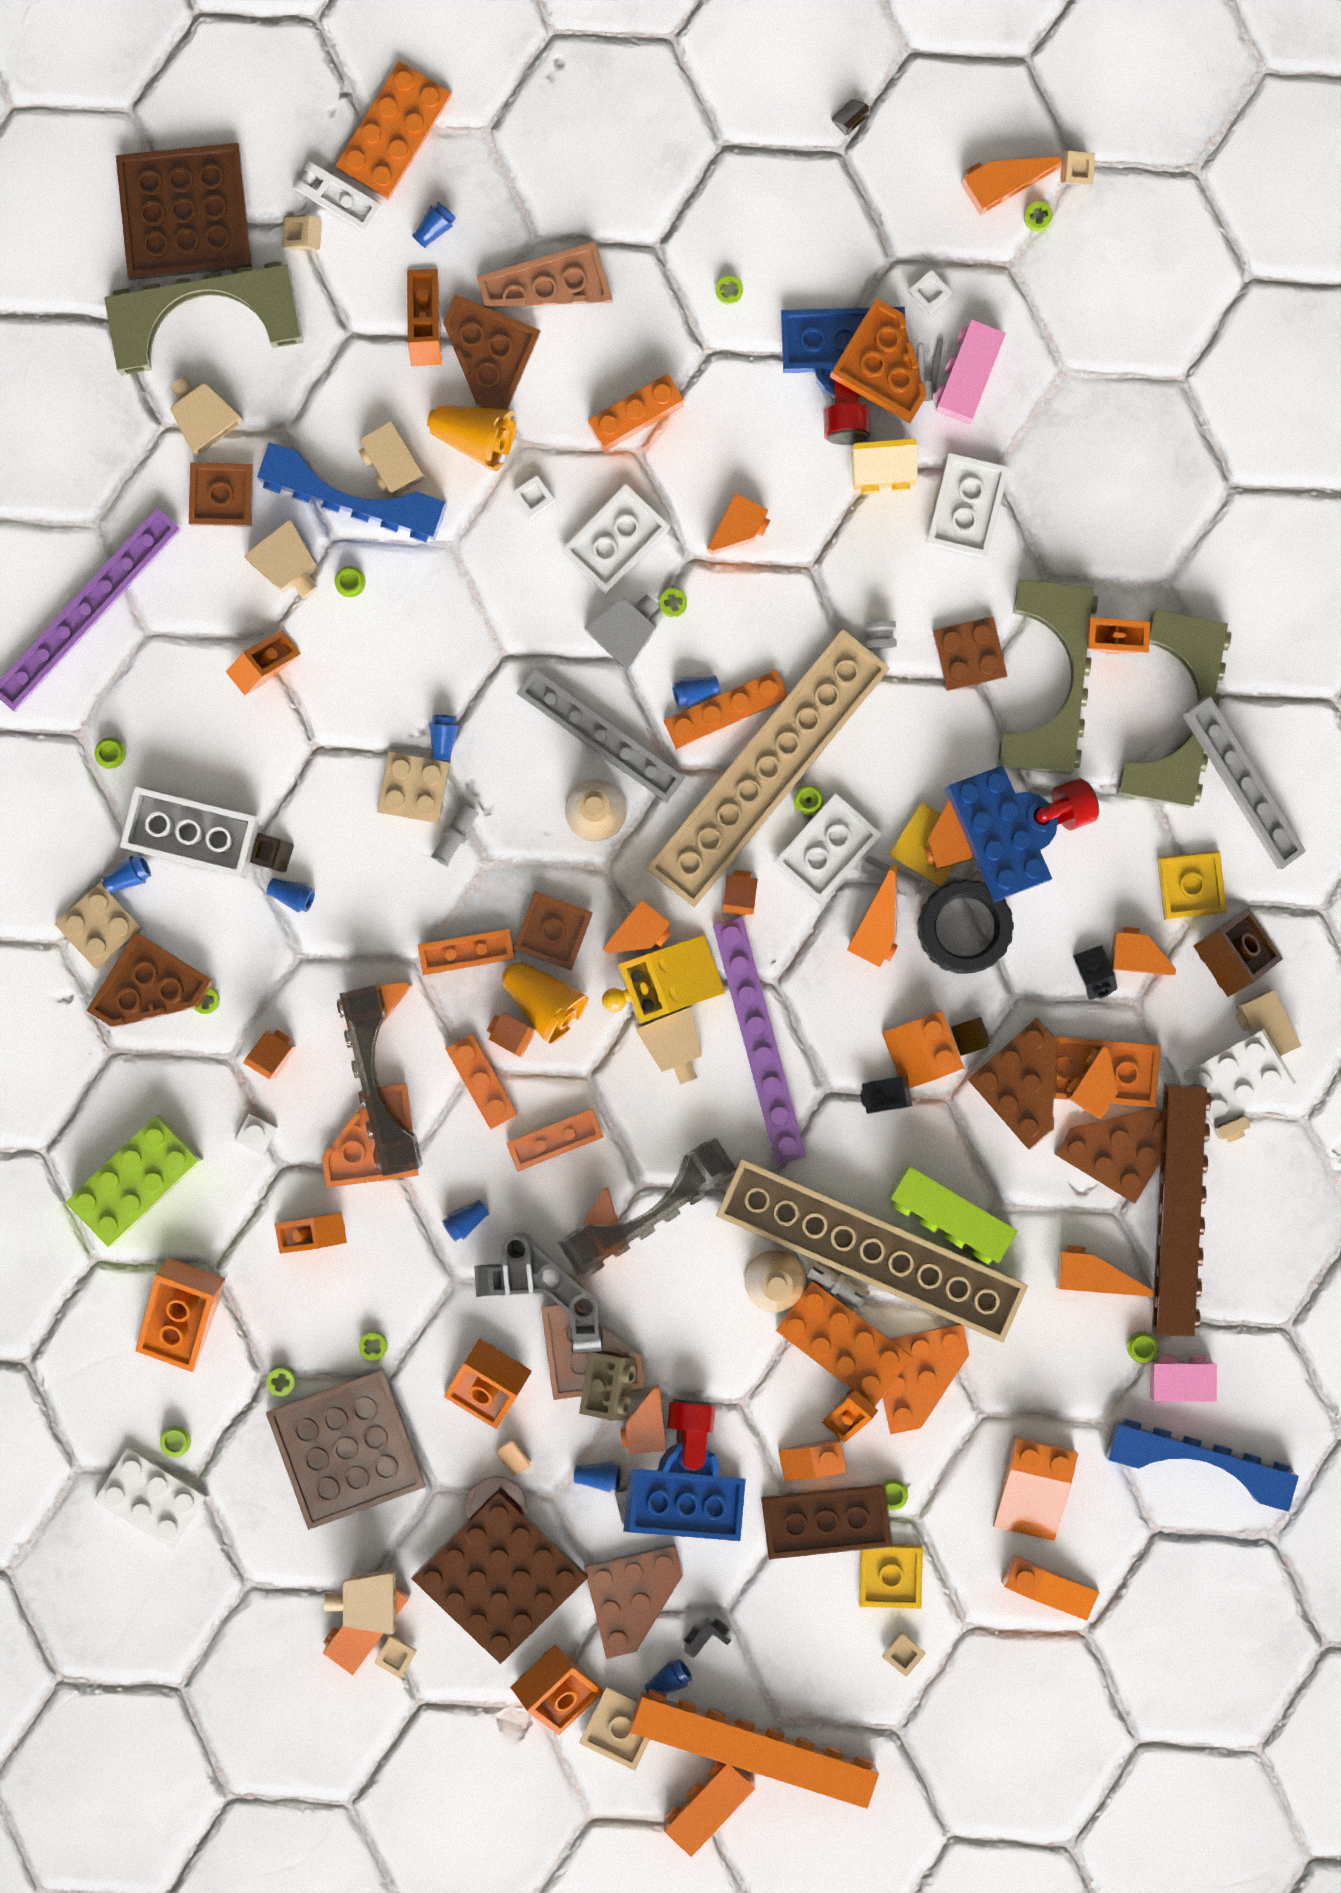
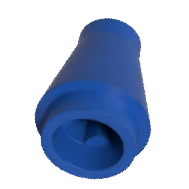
M438 201L434 206L430 205L412 237L421 246L426 248L432 241L453 227L452 223L456 217Z
M716 675L679 677L678 681L672 682L673 695L678 706L685 705V707H689L713 694L720 693Z
M432 715V722H428L433 752L432 759L451 760V752L459 728V724H456V716Z
M141 855L136 857L130 856L102 879L106 889L112 894L118 890L146 883V879L151 877V871Z
M272 878L268 884L266 894L299 913L300 911H309L314 901L315 889L310 888L307 883Z
M477 1200L475 1203L446 1214L447 1218L441 1222L450 1237L456 1242L460 1238L464 1240L490 1214L484 1204Z
M611 1461L575 1466V1484H582L609 1493L611 1490L619 1489L621 1480L620 1465H613Z
M681 1659L670 1660L644 1685L647 1693L649 1689H653L667 1695L687 1687L688 1682L692 1680V1675Z

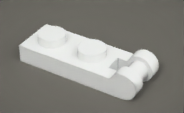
M308 161L303 169L305 171L301 180H297L292 188L302 196L309 198L366 233L381 210V204ZM315 179L322 181L318 190L311 187Z

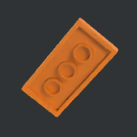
M398 61L337 161L335 168L389 200L452 97V93Z
M1055 1036L1059 1041L1055 1099L1068 1100L1067 1096L1070 1092L1066 1088L1076 1074L1081 1076L1087 1067L1083 1064L1085 1058L1092 1048L1098 1050L1100 1046H1104L1109 1049L1118 1094L1111 1104L1156 1107L1161 1045Z
M815 1281L810 1283L800 1299L775 1330L850 1389L856 1390L860 1395L866 1397L874 1407L913 1357Z

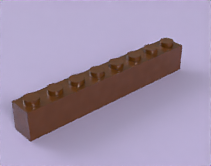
M1164 1083L1152 1331L1162 1336L1195 1337V1328L1200 1326V1310L1196 1309V1299L1201 1297L1202 1281L1201 1278H1198V1266L1203 1265L1204 1254L1203 1248L1199 1247L1200 1235H1204L1205 1218L1201 1216V1204H1205L1207 1198L1206 1186L1202 1185L1203 1173L1208 1171V1156L1204 1154V1142H1208L1210 1137V1127L1208 1123H1205L1206 1111L1211 1109V1093L1207 1092V1087L1201 1084Z

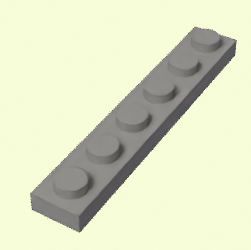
M535 668L516 694L664 802L667 803L685 779L676 770Z
M1211 696L1204 697L1185 711L1182 716L1276 868L1284 869L1304 854L1306 850Z

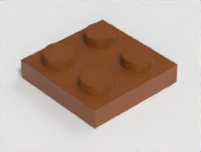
M190 462L188 524L190 526L252 527L253 464Z
M993 616L932 631L946 692L1007 678Z
M534 891L513 949L572 971L593 912Z

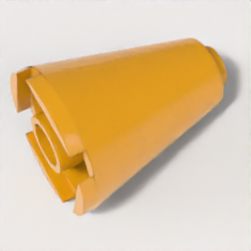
M438 405L436 409L430 411L427 418V427H430L431 435L493 471H498L504 463L499 462L503 454L509 455L516 433V422L511 420L515 413L507 409Z
M524 962L510 964L502 974V978H504L502 986L542 1039L549 1044L560 1040L571 1029L568 1024L573 1018L576 1020L580 1018L589 1001L584 992Z

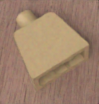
M183 377L170 387L179 399L177 403L171 406L170 410L189 448L196 457L243 423L240 416L206 383H202L194 389L188 380Z
M290 519L244 555V558L283 593L294 586L303 599H305L318 588L308 575L317 565Z
M691 1007L636 1029L661 1072L674 1068L680 1085L697 1078L691 1060L701 1057L702 1053Z
M396 1569L346 1577L343 1581V1592H325V1611H343V1626L394 1634L396 1630Z

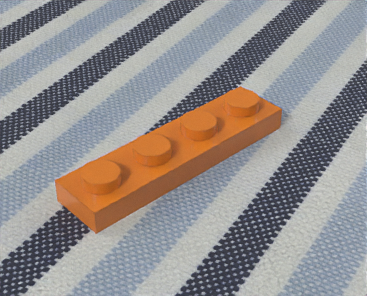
M774 670L665 719L663 722L675 748L678 749L781 703L788 694L777 670Z

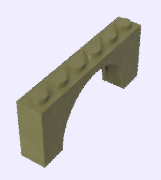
M279 261L264 264L263 269L252 270L251 267H241L233 270V274L221 276V273L215 272L203 275L202 280L191 281L190 278H180L172 281L173 285L160 287V284L154 283L142 286L141 291L130 292L129 289H119L111 292L112 296L104 297L117 371L123 376L152 370V345L161 323L179 305L203 296L226 297L248 307L264 324L273 348L303 343L292 276L288 265H282V262Z
M1021 579L1017 582L1013 614L1032 618L1055 634L1068 656L1071 682L1067 698L1053 719L1029 732L1002 734L1000 736L997 767L1003 765L1004 768L1067 775L1073 774L1075 768H1080L1082 750L1077 749L1078 737L1083 738L1085 719H1080L1081 706L1086 707L1088 699V688H1083L1084 676H1089L1091 670V657H1086L1088 619L1091 617V614L1096 615L1098 596H1093L1094 587Z
M1155 609L1150 616L1149 644L1169 652L1182 663L1193 680L1198 702L1204 697L1211 696L1218 707L1220 693H1216L1217 681L1223 680L1226 663L1221 662L1223 650L1228 651L1232 636L1231 632H1227L1228 623ZM1191 731L1183 745L1168 757L1147 763H1123L1117 795L1192 808L1194 803H1199L1201 799L1203 784H1198L1200 771H1206L1208 756L1204 753L1202 746Z

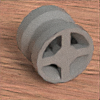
M884 620L865 623V630L869 632L866 648L884 649L897 647V640L893 636L896 621Z

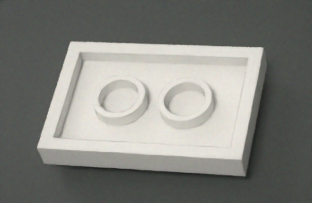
M949 453L927 544L987 559L1009 467Z
M625 484L561 551L607 594L670 529V525Z
M835 793L773 863L820 904L882 834Z
M1264 1028L1182 1074L1188 1084H1201L1207 1087V1092L1211 1093V1109L1206 1111V1115L1214 1128L1296 1083Z
M127 1447L94 1501L171 1550H174L207 1498V1495L131 1447Z

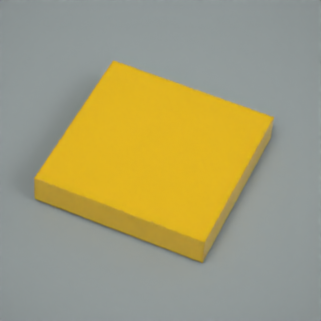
M921 802L888 855L938 887H942L955 865L936 871L933 864L927 865L923 847L927 846L926 840L940 813Z
M1220 851L1157 858L1164 920L1227 912Z
M893 1544L892 1547L860 1550L859 1607L921 1609L923 1545Z

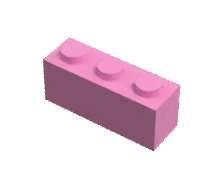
M972 319L968 328L962 326L956 344L961 345L957 356H950L945 372L950 374L946 385L939 384L933 400L939 403L936 409L937 412L971 424L1006 332Z

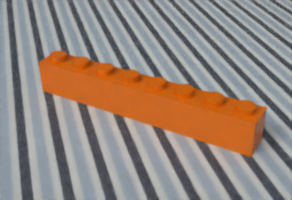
M649 1689L648 1693L640 1691L628 1726L631 1734L868 1809L879 1776V1772L876 1766H873L874 1762L862 1756H856L854 1760L843 1756V1751L830 1746H826V1749L823 1750L814 1747L815 1743L803 1737H797L795 1741L784 1737L785 1733L775 1728L768 1727L767 1731L755 1728L756 1724L747 1719L738 1718L736 1722L725 1718L726 1714L716 1709L708 1708V1711L705 1712L696 1709V1704L688 1700L679 1699L677 1703L666 1699L667 1695L657 1690Z

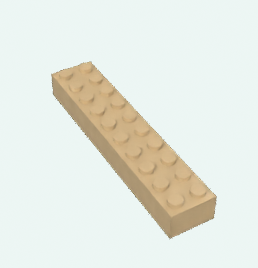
M740 1158L716 1213V1217L1002 1343L1005 1341L1028 1288V1285L1024 1282Z

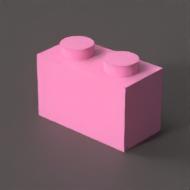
M1171 1355L1158 1356V1361L1150 1362V1399L1153 1401L1217 1402V1364L1213 1361H1208V1356H1190V1361H1177V1356Z

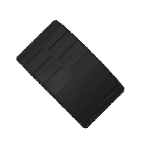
M970 879L950 882L933 892L920 910V917H918L917 934L922 945L921 948L929 956V959L943 970L957 974H970L986 970L1005 955L1009 944L1012 942L1014 922L1012 920L1011 908L1008 907L1006 899L994 902L984 882L978 880L970 881ZM972 898L978 900L988 908L993 917V938L989 945L976 955H955L944 948L938 939L936 932L938 915L942 908L954 899Z

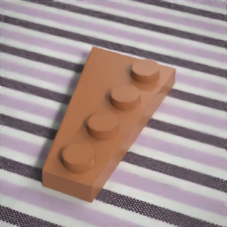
M595 241L476 276L485 307L487 308L613 303Z

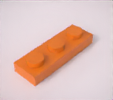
M510 929L417 945L423 976L515 959Z
M473 1033L445 1048L490 1130L518 1115Z
M591 1108L509 1141L506 1145L516 1170L519 1172L601 1139L604 1135L595 1112Z

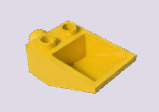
M705 935L619 964L617 968L625 990L618 988L606 990L602 995V1005L607 1011L616 1013L625 1007L626 1002L630 1001L637 1023L640 1025L726 992ZM635 970L640 971L643 975L642 980L639 982H635L631 978V973ZM649 999L652 1001V1010L645 1011L642 1008L643 1000Z

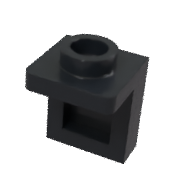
M1102 945L1073 955L1074 963L1083 981L1089 1000L1107 997L1118 989L1115 973Z
M908 1076L862 1083L860 1097L867 1114L913 1106Z
M706 1617L698 1628L693 1625L684 1636L683 1641L686 1642L684 1652L694 1659L712 1635L728 1645L732 1641L731 1636L728 1634L730 1628L717 1618L712 1621Z

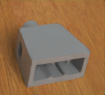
M647 594L635 606L623 598L589 623L584 629L592 639L622 667L629 671L656 631V627L648 619L660 606Z

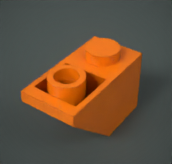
M1100 1046L1098 1050L1091 1049L1083 1062L1087 1066L1081 1076L1076 1074L1066 1088L1070 1092L1067 1099L1097 1119H1102L1118 1094L1109 1049L1104 1046Z

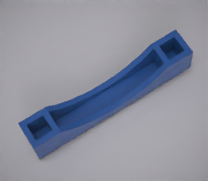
M270 442L257 475L258 480L264 483L262 488L280 494L281 489L293 493L292 498L309 504L312 499L321 502V508L334 513H339L340 509L351 512L350 517L360 522L368 523L369 519L381 523L380 528L397 533L398 529L410 532V538L423 543H427L428 539L436 540L447 508L445 501L418 492L386 500L363 499L347 495L332 488L318 478L306 465L299 452Z
M1124 1418L1123 1423L1114 1421L1105 1453L1107 1460L1137 1469L1168 1459H1191L1206 1462L1222 1468L1233 1475L1259 1504L1289 1512L1299 1475L1291 1472L1292 1466L1274 1461L1273 1466L1261 1463L1262 1457L1245 1452L1242 1458L1232 1455L1231 1448L1214 1444L1213 1449L1201 1446L1202 1440L1184 1435L1183 1440L1171 1437V1431L1159 1427H1154L1153 1432L1141 1429L1142 1423Z

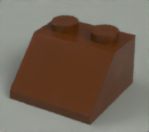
M1249 907L1193 945L1200 959L1206 964L1216 979L1218 986L1222 988L1227 997L1254 983L1283 959Z

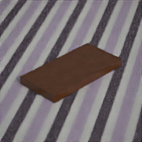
M885 1483L761 1497L769 1560L893 1546Z

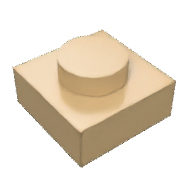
M1062 151L1060 183L1093 185L1095 153Z
M1243 1115L1222 1123L1215 1128L1213 1127L1217 1138L1220 1140L1227 1139L1228 1143L1244 1137V1130L1251 1128L1247 1117Z
M901 1631L881 1656L907 1677L926 1652Z
M390 1635L374 1663L401 1679L415 1656L417 1649Z

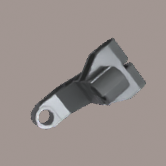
M519 1232L511 1235L502 1244V1264L474 1266L476 1297L546 1293L570 1315L571 1353L603 1351L598 1299L543 1250L530 1235ZM513 1240H519L525 1245L524 1255L520 1256L512 1251ZM546 1269H554L558 1272L560 1279L557 1285L550 1286L544 1282L543 1273ZM585 1298L592 1303L593 1309L589 1315H581L577 1311L576 1302L579 1299Z

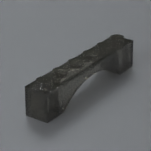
M376 983L339 993L340 999L337 1000V1009L340 1018L345 1017L348 1028L344 1030V1038L347 1048H352L355 1060L351 1061V1067L355 1079L360 1078L362 1090L358 1091V1096L362 1109L367 1108L369 1121H366L368 1137L375 1141L377 1150L373 1151L375 1167L377 1170L381 1169L383 1176L418 1169L423 1165L417 1136L392 1112L382 1094L377 1079L375 1065L376 1042L380 1027L387 1014L381 985Z
M717 1138L707 1139L683 1156L679 1172L671 1187L648 1211L632 1220L616 1225H582L557 1243L577 1274H585L587 1272L590 1276L605 1266L603 1261L612 1254L616 1258L631 1248L628 1243L638 1237L640 1240H643L656 1231L654 1225L662 1220L667 1223L680 1215V1207L686 1203H689L691 1206L702 1200L706 1196L704 1191L714 1185L715 1188H718L731 1179L729 1174L736 1170Z

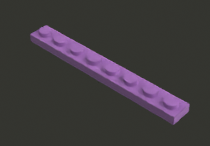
M156 508L0 679V700L13 712H16L182 529L159 508Z
M743 917L714 924V933L776 1165L805 1158L806 1154Z

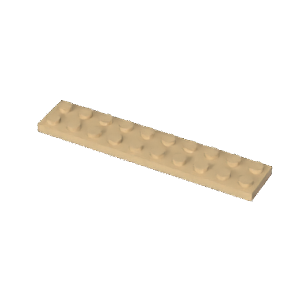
M842 629L646 869L695 908L886 675L890 667Z

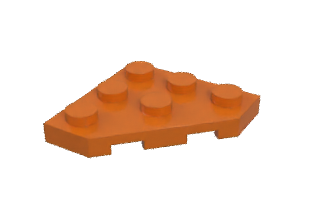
M876 298L832 370L830 377L910 424L925 400L927 392L924 383L921 382L918 371L919 365L912 342L910 343L907 335L903 313Z
M407 1083L374 1088L363 1105L322 1156L326 1188L419 1176Z
M956 1324L890 1338L913 1356L882 1397L890 1435L921 1429L969 1356L963 1325Z

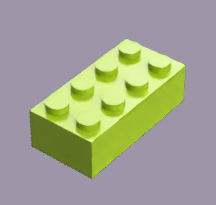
M156 1115L65 1203L107 1247H111L203 1159L161 1115Z
M905 1165L887 1197L893 1200L890 1206L906 1216H909L911 1211L920 1216L917 1222L933 1232H936L937 1228L946 1232L944 1238L960 1248H963L964 1244L969 1245L973 1248L970 1254L988 1265L992 1260L1000 1263L1018 1232L1016 1229L908 1165Z

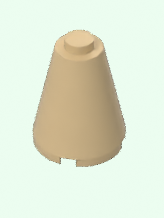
M589 780L579 784L569 794L565 804V817L569 827L577 836L587 841L596 842L611 838L621 830L626 820L627 807L622 793L614 785L603 780Z
M770 1250L759 1254L750 1262L745 1273L744 1282L748 1297L757 1307L768 1312H783L791 1309L800 1299L806 1289L807 1280L804 1268L797 1258L784 1251Z

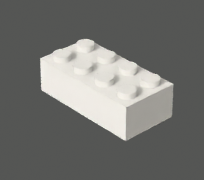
M135 787L120 847L245 879L260 818Z

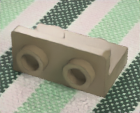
M588 1352L579 1414L612 1421L625 1420L631 1408L630 1391L636 1377L635 1358Z

